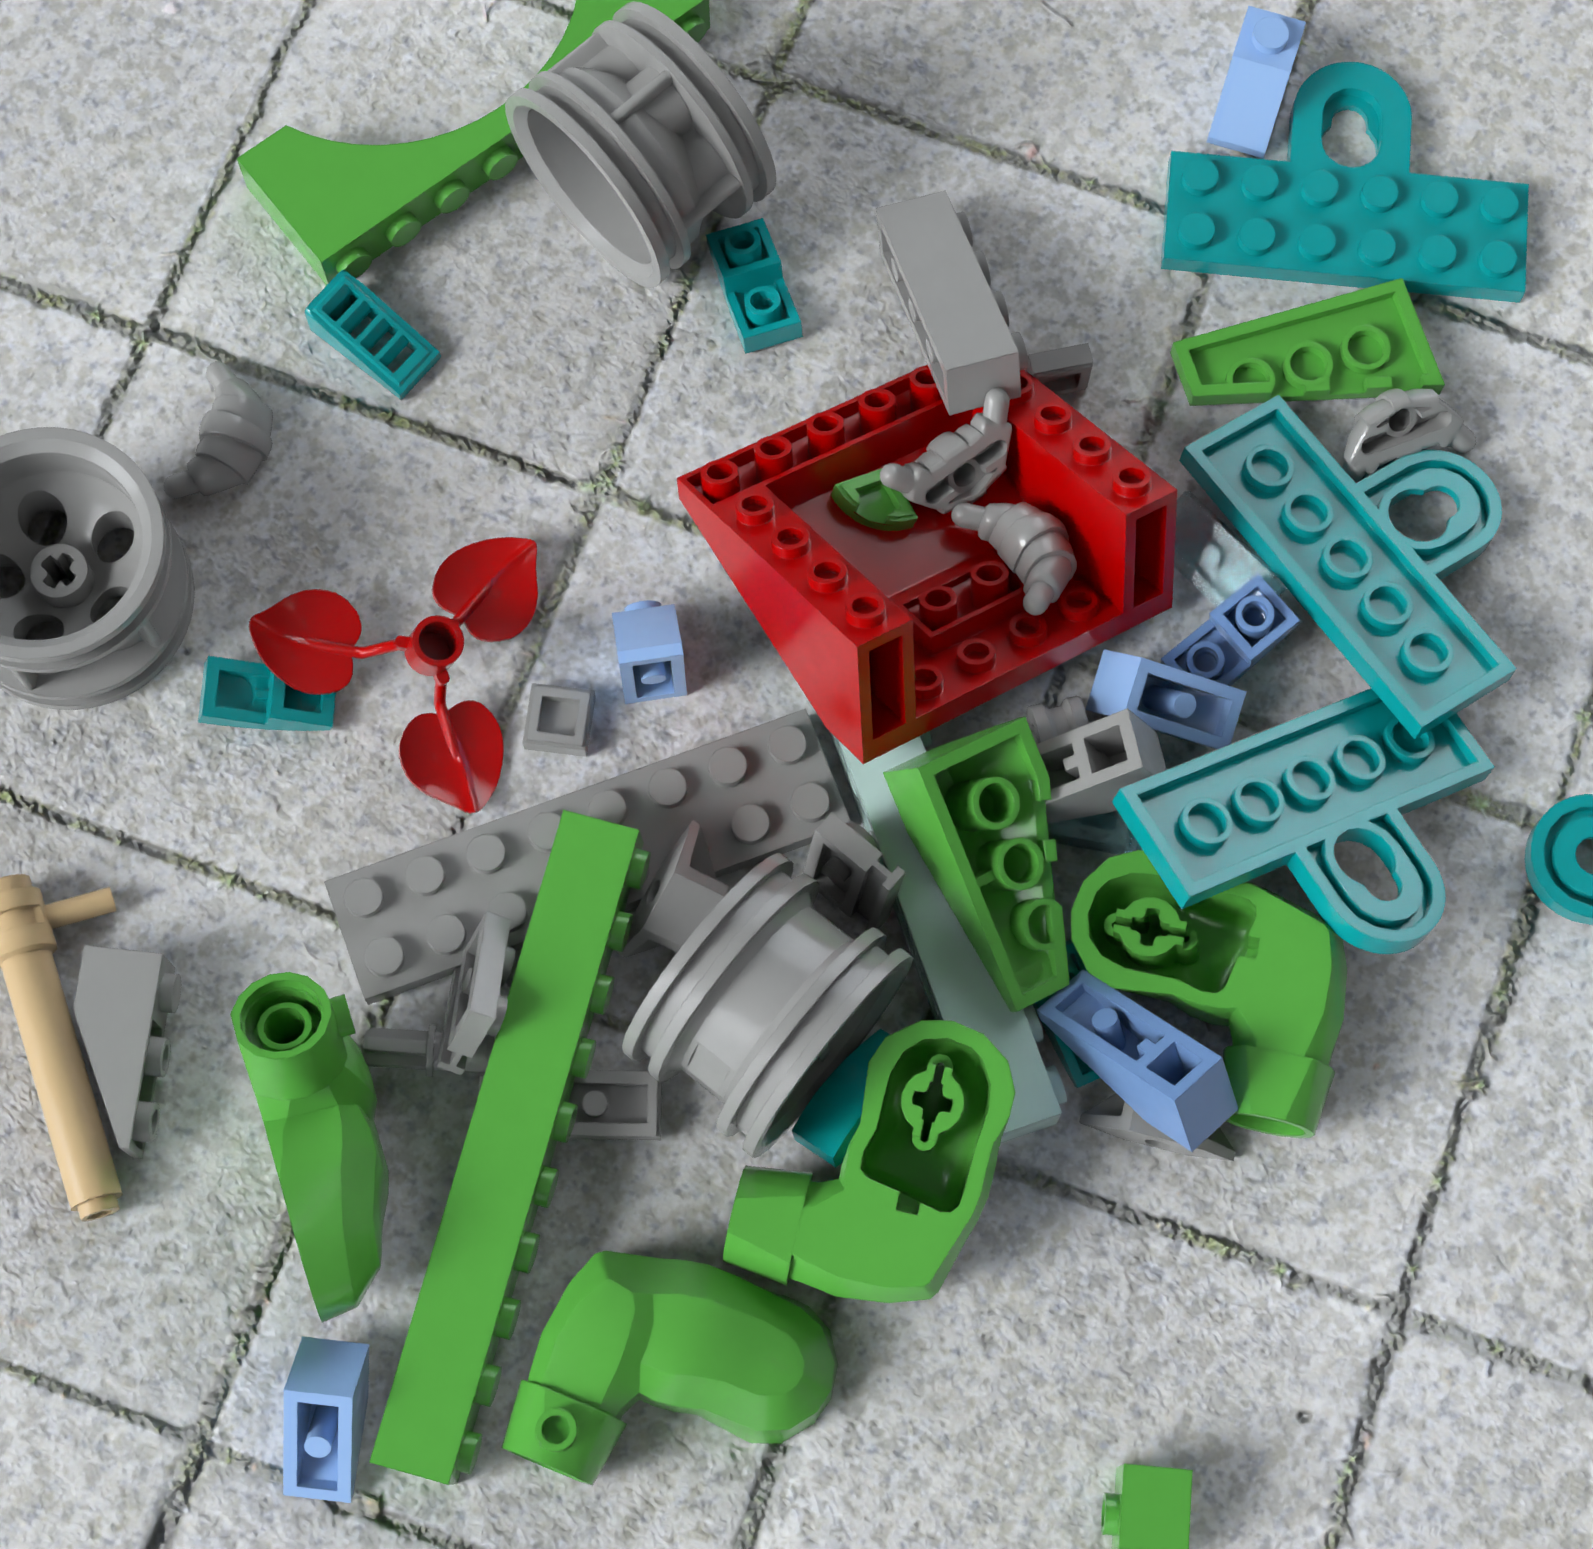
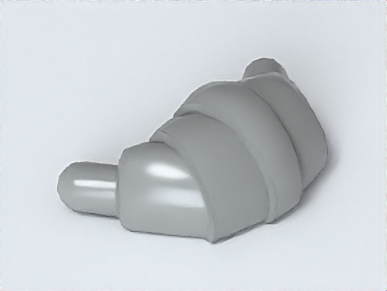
M215 361L207 367L206 377L215 388V401L212 405V410H209L201 421L199 427L200 442L195 452L196 457L187 463L188 470L167 477L164 482V491L171 498H183L199 492L203 496H210L240 484L248 485L261 462L266 461L273 444L270 438L273 422L272 410L262 402L259 395L247 382L237 378L223 362Z
M996 387L991 389L986 394L983 413H976L970 421V425L966 423L954 433L948 431L937 436L927 446V452L923 453L914 462L904 466L895 463L885 465L880 471L882 484L901 492L909 501L937 509L942 514L952 511L957 504H973L987 494V489L1007 469L1005 464L1012 434V425L1007 422L1010 402L1008 393L1002 388Z
M1393 388L1380 394L1374 403L1369 404L1354 416L1355 426L1347 438L1343 454L1345 461L1342 468L1355 483H1358L1364 479L1366 473H1375L1379 465L1397 460L1405 455L1421 452L1422 449L1438 444L1442 447L1450 445L1461 453L1470 452L1476 445V437L1464 425L1463 418L1448 403L1441 400L1433 389H1410L1403 391L1402 389Z
M1021 502L1016 505L1011 503H989L986 507L970 503H960L952 509L951 517L955 525L978 531V537L981 540L989 541L1010 570L1017 574L1024 584L1023 591L1026 595L1023 599V607L1029 614L1040 615L1045 612L1050 603L1057 602L1077 569V561L1072 546L1069 543L1068 532L1059 518L1050 513L1043 512L1027 502Z

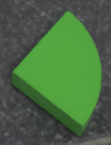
M881 469L835 484L831 492L834 502L850 518L867 527L884 531L906 530L912 528L918 519L909 500L901 492L882 484L880 479Z

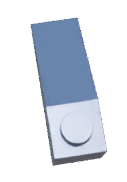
M1082 969L1069 981L1070 985L1057 991L1037 1009L1039 1019L1142 1119L1189 1151L1193 1152L1238 1110L1221 1056Z

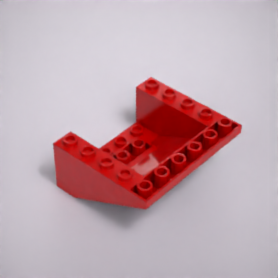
M928 365L918 367L910 373L874 389L867 390L857 397L826 411L814 414L804 421L773 435L761 438L751 445L720 459L708 462L704 466L677 478L680 501L823 724L862 764L919 737L1172 608L1178 490L1026 370H1020L1021 397L1010 399L1007 422L1012 425V434L1005 464L1007 469L987 489V494L973 504L986 507L989 503H1011L1016 505L1021 502H1027L1043 512L1050 513L1059 518L1065 525L1069 535V543L1072 546L1077 561V569L1057 602L1050 603L1045 612L1040 615H1031L1024 609L1023 599L1026 595L1023 591L1024 584L1017 574L1013 573L1001 559L998 551L989 541L981 540L978 537V531L955 525L951 517L952 511L942 514L937 509L909 501L918 517L914 526L906 530L884 531L867 527L853 520L838 507L831 497L835 484L881 469L889 463L904 466L914 462L923 453L927 452V446L937 436L948 431L954 433L966 423L970 425V421L976 413H983V407L949 415Z

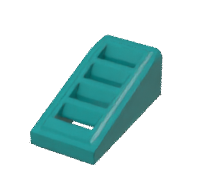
M344 269L327 284L305 309L304 313L309 328L313 333L400 400L413 389L441 358L440 352L363 283ZM368 316L372 319V322L354 339L350 334ZM387 332L393 335L375 356L369 352ZM407 346L413 353L393 373L387 368L388 365Z

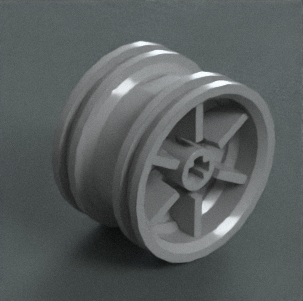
M780 853L767 857L746 874L693 931L648 992L635 1013L622 1043L623 1053L631 1060L641 1061L648 1056L651 1058L648 1071L657 1081L666 1082L683 1070L720 1100L724 1106L716 1121V1128L726 1137L734 1136L739 1131H742L746 1135L743 1142V1150L752 1158L760 1157L784 1136L797 1122L803 1110L828 1077L860 1046L896 995L912 966L914 958L901 948H898L889 955L883 951L886 946L887 936L877 928H870L856 939H852L813 908L819 893V883L805 873L792 879L794 863Z

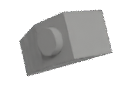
M1128 708L1036 744L1050 778L1052 800H1045L1048 824L1117 811L1112 801L1120 788L1166 770L1157 732Z

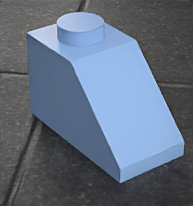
M1248 6L1207 143L1258 158H1264L1305 28V21Z
M639 601L626 606L622 612L612 613L625 704L686 696L684 654L675 604L661 606V603L657 601Z
M1104 649L1085 710L1109 716L1128 708L1156 732L1210 748L1220 749L1231 744L1247 691L1146 658Z
M302 1336L284 1387L283 1495L351 1503L368 1403L369 1344Z

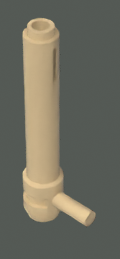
M9 875L0 878V968H2L71 1211H78L81 1221L84 1222L100 1219L120 1210L117 1199L123 1193L54 961L53 953L58 948L52 929L116 912L115 902L110 887L45 905L41 889L32 886L29 875Z

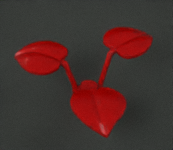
M501 537L475 542L452 553L439 566L434 576L432 595L439 607L446 612L454 614L453 618L450 619L440 615L427 617L415 627L409 637L399 635L393 640L364 647L355 646L362 631L361 620L355 608L346 598L335 592L323 589H310L291 594L272 607L253 615L249 621L251 639L260 658L276 677L295 690L313 695H326L344 689L349 684L353 675L352 658L365 659L395 651L405 652L406 660L413 670L421 675L433 676L435 680L434 707L436 713L418 715L404 729L399 743L401 767L409 781L424 794L468 814L477 813L491 798L500 778L504 756L502 732L494 715L480 702L467 700L454 705L448 710L446 691L450 677L447 670L463 651L464 636L460 629L463 623L473 637L484 642L510 640L519 635L528 626L535 613L538 599L536 572L537 544L534 540L526 538Z

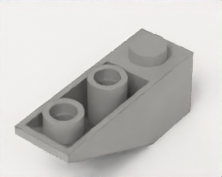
M84 945L73 1011L118 1146L132 1158L143 1159L145 1143H152L158 1131L160 1108L158 1103L153 1102L157 1077H165L169 1067L171 1044L169 1038H164L168 1013H176L179 1006L182 988L180 974H175V967L163 953Z

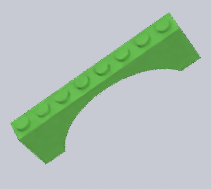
M576 0L574 11L564 36L538 74L552 68L591 37L596 27L604 21L613 20L615 12L632 1L642 2L662 12L698 43L704 37L707 30L710 29L709 0ZM504 103L482 118L459 129L432 138L408 143L364 145L337 142L309 135L285 125L239 156L237 161L247 188L327 285L343 269L355 278H358L370 267L372 260L393 246L401 247L409 243L416 237L423 225L441 213L448 214L457 210L465 203L471 192L489 180L495 181L506 176L513 170L518 160L524 156L510 130Z

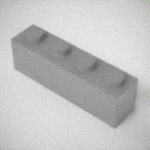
M946 190L877 207L876 217L880 255L948 414L953 415L983 407L986 394L996 387L1004 389L1008 393L1009 399L1021 397L1020 370L1028 368L1025 343L1020 332L1010 333L1009 314L1004 296L1001 291L992 292L990 289L991 278L988 263L982 251L973 252L972 233L965 212H955Z

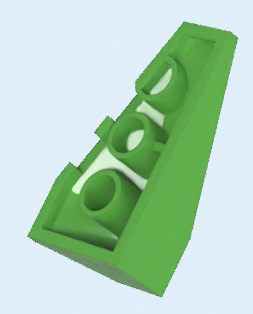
M1019 717L935 747L883 772L909 837L1010 1012H1018L1070 985L1062 906L1055 901L1051 864L1052 861H1058L1056 839L1049 840L1045 800H1052L1050 778L1026 717Z

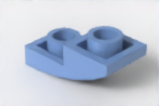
M1258 573L1209 613V620L1161 658V664L1231 686L1282 641L1300 623V620Z

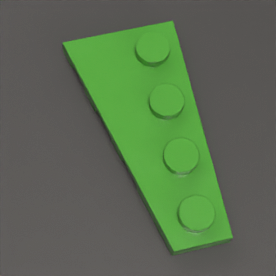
M1403 278L1173 342L1170 351L1190 406L1264 403L1277 395H1280L1285 402L1377 398L1383 392L1393 388L1402 389L1403 391L1410 389H1433L1440 395L1445 386Z

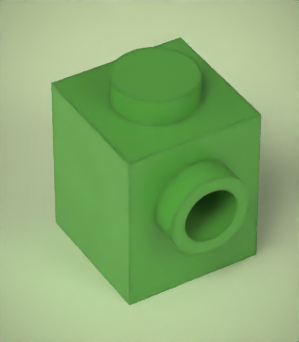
M1122 1464L1116 1467L1115 1493L1104 1492L1101 1510L1102 1535H1112L1111 1549H1189L1193 1470Z

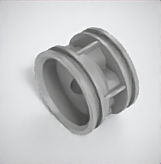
M632 1L625 4L615 12L613 20L601 23L594 29L591 37L548 71H542L531 79L528 89L521 88L507 98L505 103L506 117L513 137L529 167L552 201L573 227L608 263L627 278L644 287H657L669 276L670 269L680 268L689 260L691 255L690 243L699 236L702 219L712 210L724 217L740 218L751 209L753 202L763 200L776 186V170L770 149L756 120L737 90L711 57L687 32L665 14L642 2Z
M59 427L22 429L0 436V568L13 567L23 572L25 579L24 587L19 593L8 598H0V689L26 703L57 710L88 709L120 700L139 690L157 676L171 661L187 633L194 608L195 585L192 566L186 549L172 523L167 518L163 506L145 474L128 455L116 446L89 433ZM48 510H59L66 513V532L58 543L44 546L28 538V527L33 518L38 514ZM118 528L134 531L133 543L121 559L114 562H104L98 558V545L106 533ZM65 577L71 581L68 586L61 582ZM122 597L106 615L96 621L97 612L106 601ZM52 621L64 626L62 637L46 640H25L28 632L39 623Z

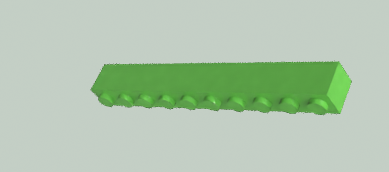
M563 810L507 997L506 1014L494 1041L369 1463L447 1485L458 1484L461 1472L470 1475L475 1467L482 1443V1434L473 1432L480 1405L491 1407L498 1389L502 1367L493 1365L500 1338L510 1340L516 1327L521 1300L512 1298L519 1272L529 1274L536 1258L540 1234L532 1233L531 1230L538 1206L549 1208L556 1189L559 1169L550 1167L557 1141L563 1143L569 1141L574 1127L578 1105L569 1102L575 1077L586 1079L590 1071L596 1048V1040L587 1038L594 1013L605 1015L611 999L615 978L606 975L612 951L623 952L629 937L633 914L626 913L624 910L630 889L632 887L641 890L647 875L651 852L642 850L644 841L638 829Z

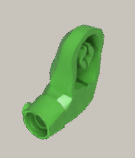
M1136 850L1109 857L1083 881L1071 909V940L1088 973L1114 989L1166 1001L1191 1017L1212 1025L1228 1026L1232 1038V1046H1227L1223 1050V1061L1238 1110L1226 1122L1252 1131L1281 1137H1313L1335 1075V1071L1329 1065L1344 1020L1347 964L1343 939L1334 933L1321 916L1249 881L1181 909L1144 851Z
M292 972L269 974L251 983L238 996L230 1016L264 1122L304 1271L318 1315L323 1323L357 1308L381 1268L382 1230L389 1195V1170L374 1122L377 1097L372 1076L360 1048L350 1036L356 1032L345 994L329 999L325 990L308 976Z
M921 1020L886 1036L868 1062L861 1122L848 1145L839 1179L812 1182V1172L746 1165L739 1181L724 1245L723 1262L787 1285L789 1279H792L836 1297L883 1303L931 1299L939 1292L961 1249L979 1220L989 1197L1001 1138L1008 1123L1016 1093L1008 1060L983 1033L952 1020Z
M613 1251L596 1253L569 1282L541 1333L528 1381H520L501 1448L559 1474L593 1486L627 1425L621 1420L622 1416L638 1400L668 1411L698 1415L749 1443L781 1444L813 1425L832 1398L838 1362L830 1329L809 1306L785 1295L764 1290L736 1275L709 1264Z

